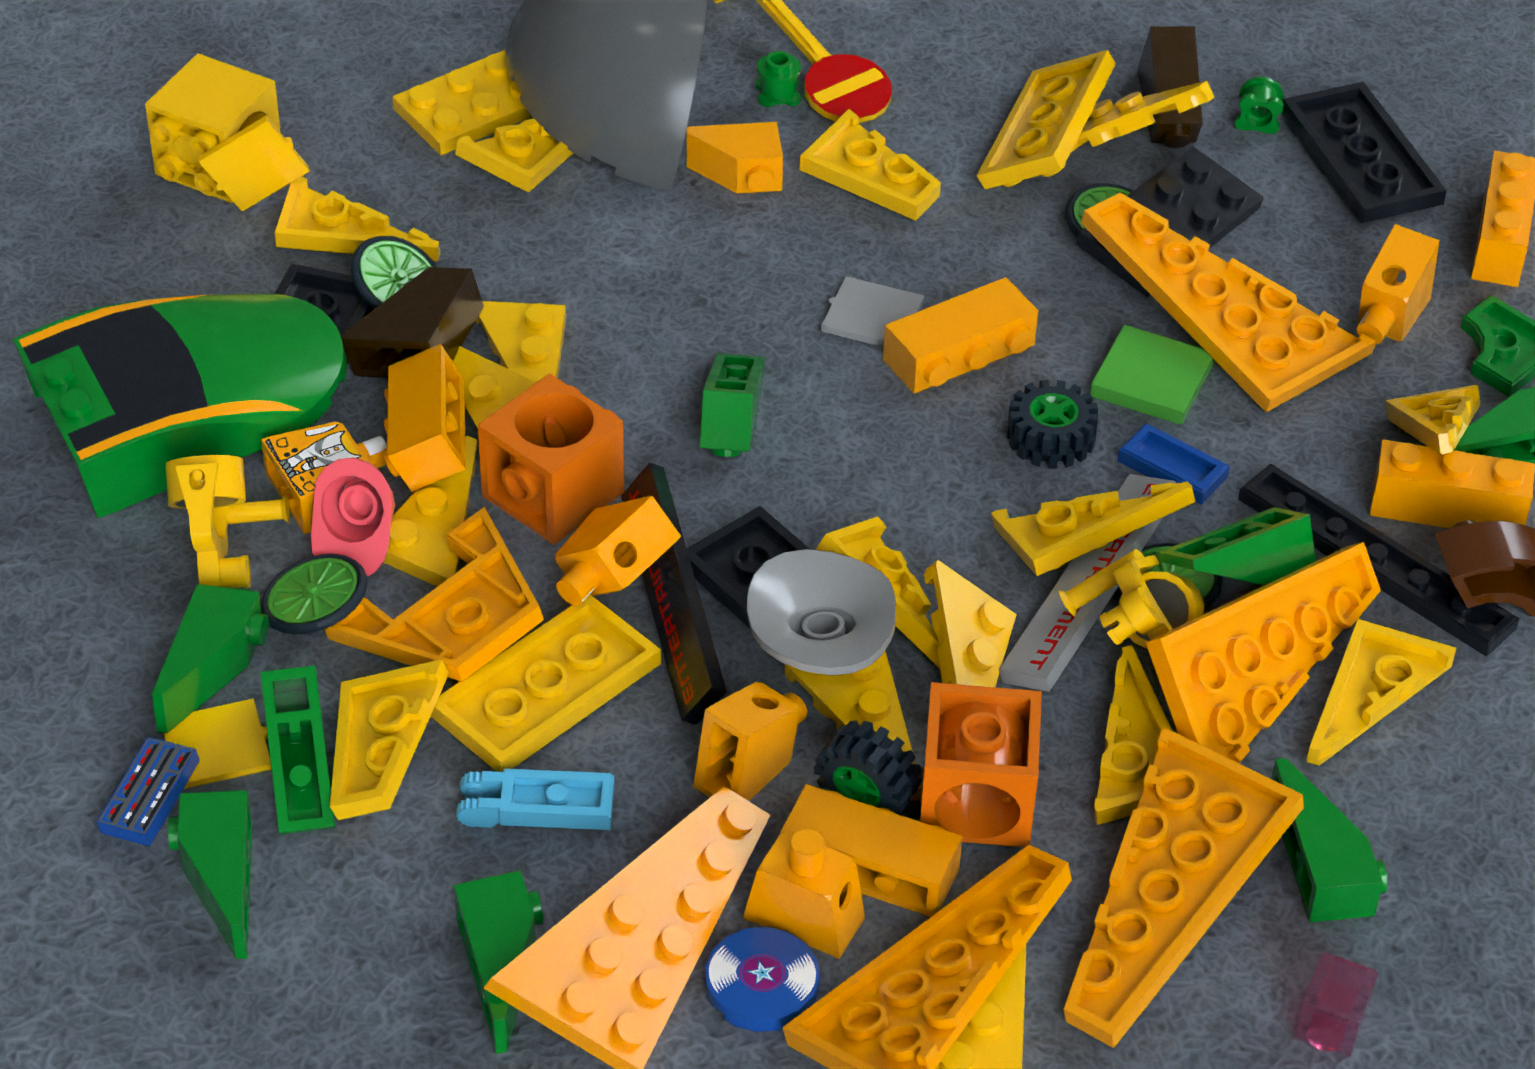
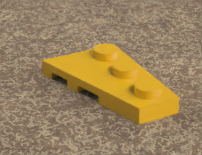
M850 109L800 155V171L915 221L940 197L941 182L908 155L893 152L885 145L886 138L876 130L868 132L859 124V116Z
M442 659L341 682L330 808L338 820L391 808L449 675V671Z

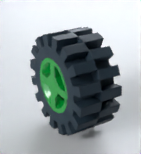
M1040 380L1039 388H1036L1033 383L1025 385L1024 392L1018 390L1014 394V400H1011L1009 406L1007 439H1009V446L1012 451L1018 449L1019 458L1025 460L1027 457L1032 456V465L1040 467L1043 460L1049 461L1048 468L1057 469L1058 461H1062L1066 468L1074 465V457L1079 462H1082L1087 458V452L1092 453L1096 441L1099 417L1097 403H1092L1093 397L1088 392L1080 396L1081 387L1073 384L1069 390L1065 388L1066 381L1057 380L1056 386H1049V380Z
M857 720L850 721L847 725L843 724L817 756L815 760L817 763L814 766V774L820 775L816 780L820 788H828L830 791L838 792L844 797L877 808H886L896 814H900L918 790L922 781L918 776L922 771L920 765L912 764L916 758L911 750L904 752L901 749L904 742L898 736L892 741L887 737L889 730L881 726L876 732L873 729V723L864 721L859 726Z

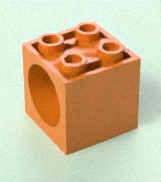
M550 373L478 424L482 497L553 545L578 528L595 508L607 506L624 493L623 420L613 411L604 409L584 396L576 387L567 385Z
M931 682L920 822L941 826L950 832L962 835V842L1014 847L1030 845L1039 772L1042 691Z

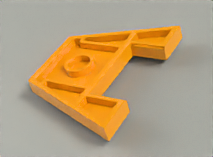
M483 507L450 531L447 537H445L450 551L468 563L465 567L394 619L364 597L356 609L345 619L324 630L327 638L332 641L410 666L442 659L449 671L448 678L463 682L536 627L544 618L537 600L486 508Z

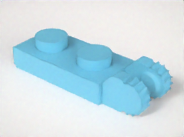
M504 769V772L482 771L481 773L470 771L461 777L459 790L466 800H461V803H458L456 811L457 821H460L461 825L464 824L466 827L492 828L500 823L501 826L611 830L615 789L614 775L612 773L525 769Z

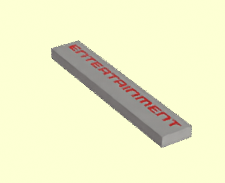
M1129 474L1118 491L1120 501L1152 496L1151 485L1169 482L1176 483V481ZM1163 517L1070 562L999 668L1002 683L1050 692L1119 585L1114 586L1077 609L1075 617L1063 604L1058 591L1070 590L1134 549L1141 552Z

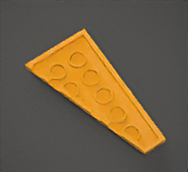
M1118 193L1084 210L1081 224L1266 413L1373 353L1377 343L1374 339L1363 333L1358 338L1337 326L1339 319L1325 311L1320 315L1297 303L1296 294L1234 258L1226 262L1208 251L1210 244L1196 236L1191 241L1168 228L1167 219L1122 193Z
M1364 542L1349 545L1145 642L1178 734L1237 763H1240L1250 751L1248 745L1261 729L1269 728L1310 678L1308 672L1317 661L1325 660L1334 649L1331 643L1343 629L1352 627L1381 591Z
M1163 726L1157 740L1158 749L1153 764L1148 766L1143 780L1144 789L1137 809L1133 810L1109 878V890L1104 904H1100L1095 917V930L1088 950L1083 952L1064 1006L1065 1021L1112 1048L1117 1045L1304 809L1303 794Z
M723 786L495 974L484 986V989L614 1069H643L771 815Z
M1027 845L783 1026L787 1045L829 1069H935L1071 883L1072 877L1068 862L1036 847Z

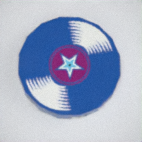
M771 927L745 928L726 936L712 949L705 966L707 999L713 1009L715 1005L723 1013V1019L735 1027L755 1032L781 1030L783 1026L815 1003L820 987L818 960L809 946L790 932Z

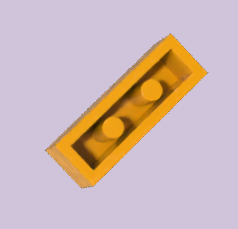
M1494 151L1484 193L1471 279L1512 287L1519 286L1528 249L1535 200V157L1525 156L1520 153Z
M1004 277L885 324L883 360L914 394L932 386H940L949 379L972 370L982 369L991 362L1013 353H1021L1028 347L1035 345L1038 309L1007 277Z
M441 344L388 366V388L384 390L385 399L388 404V417L384 419V427L387 433V448L383 450V455L391 474L395 477L401 476L410 491L413 492L465 470L464 378Z
M1382 439L1373 481L1369 516L1443 528H1452L1455 524L1465 520L1475 522L1504 521L1526 525L1533 499L1535 463L1462 451H1453L1452 453L1440 455L1428 446Z
M808 784L803 788L781 832L791 831L794 833L799 829L812 828L819 831L824 836L825 846L851 856L856 862L861 894L929 917L940 911L960 869L962 835L950 832L941 826L929 825L896 814L889 809L877 808L844 797L838 792L826 791Z

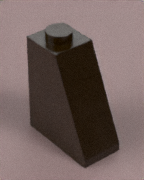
M1195 26L1150 27L1138 66L1142 97L1200 83ZM1201 104L1182 113L1175 109L1154 114L1155 122L1148 125L1151 143H1164L1165 146L1171 148H1180L1190 143H1196L1203 124Z
M428 267L344 332L341 339L353 374L360 377L388 378V366L439 344L443 346L453 361L459 346H462L484 307L472 269Z

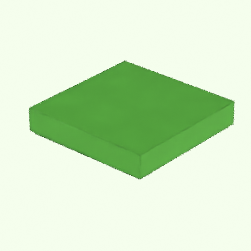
M1124 325L1091 383L1090 395L1096 399L1182 425L1213 367L1214 359L1203 348Z

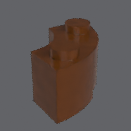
M1465 520L1455 524L1452 528L1435 533L1450 577L1467 608L1485 603H1509L1523 608L1530 616H1535V528L1514 522H1475Z

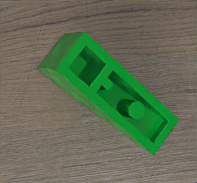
M717 353L703 389L700 448H709L714 455L723 457L739 456L741 451L750 452L755 433L765 357Z
M1535 387L1518 390L1469 425L1454 451L1535 463Z
M1276 507L1158 552L1159 561L1162 563L1261 585H1267L1316 561L1310 514Z
M197 584L152 691L157 732H170L250 665L257 645L263 646L265 644L269 627L268 615L261 614L259 592Z
M313 665L260 672L279 835L335 828L334 815L330 808L331 790L316 667Z
M1287 758L1275 759L1271 779L1303 794L1304 809L1285 831L1282 838L1309 923L1375 916L1380 894H1384L1387 891V873L1383 861L1375 860L1368 837Z
M248 790L180 793L178 816L169 817L168 820L170 850L180 851L182 869L234 957L236 959L248 958L252 818Z
M521 870L454 885L456 920L496 1054L508 1051L519 1010L484 989V986L495 974L536 941L535 926L544 923L538 892L536 890L527 892Z

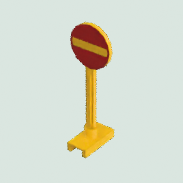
M713 0V1L717 4V3H720V2L725 1V0ZM756 0L813 64L804 80V96L811 108L824 118L835 122L850 109L859 116V123L873 120L886 111L892 98V85L882 68L873 61L857 55L829 54L782 0Z

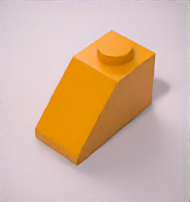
M777 122L687 127L686 166L735 193L782 191L783 152Z

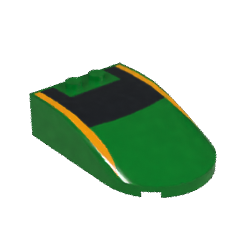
M212 294L136 300L96 307L59 319L13 338L32 391L36 398L42 397L78 467L97 518L115 513L166 491V462L183 457L201 455H231L243 458L262 450L261 439L309 427L332 405L331 396L338 387L339 382L344 383L347 371V359L341 335L331 318L307 301L281 294Z

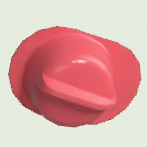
M354 457L343 458L334 461L323 469L316 480L311 528V544L314 556L321 554L348 556L356 560L364 568L367 577L374 574L385 560L389 547L391 519L395 508L393 492L386 479L369 462Z

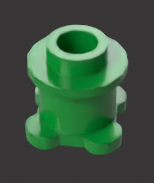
M773 51L761 57L757 63V72L760 77L755 82L756 89L760 90L758 103L763 107H772L778 104L798 105L801 102V94L796 90L799 86L797 77L801 72L799 60L784 51Z
M1254 77L1242 84L1239 91L1241 113L1236 116V128L1244 131L1255 130L1267 134H1276L1279 131L1277 117L1283 112L1284 91L1281 85L1274 79L1267 77Z

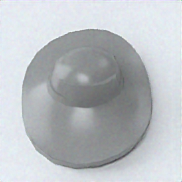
M810 549L784 552L766 561L754 574L748 589L747 614L753 637L765 652L781 663L805 672L841 675L851 674L864 669L874 663L884 653L895 631V595L889 579L871 565L848 556Z

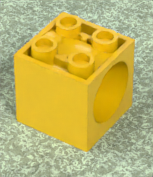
M199 53L145 103L155 175L233 203L229 196L223 190L218 191L216 189L215 180L199 163L198 156L264 116H267L280 131L274 80Z

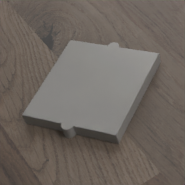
M846 276L836 297L829 299L830 309L821 324V331L883 347L885 324L920 311L925 296Z

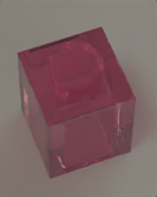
M1322 952L1302 1003L1295 1037L1308 1041L1317 1049L1336 1051L1351 1057L1371 1004L1379 971Z

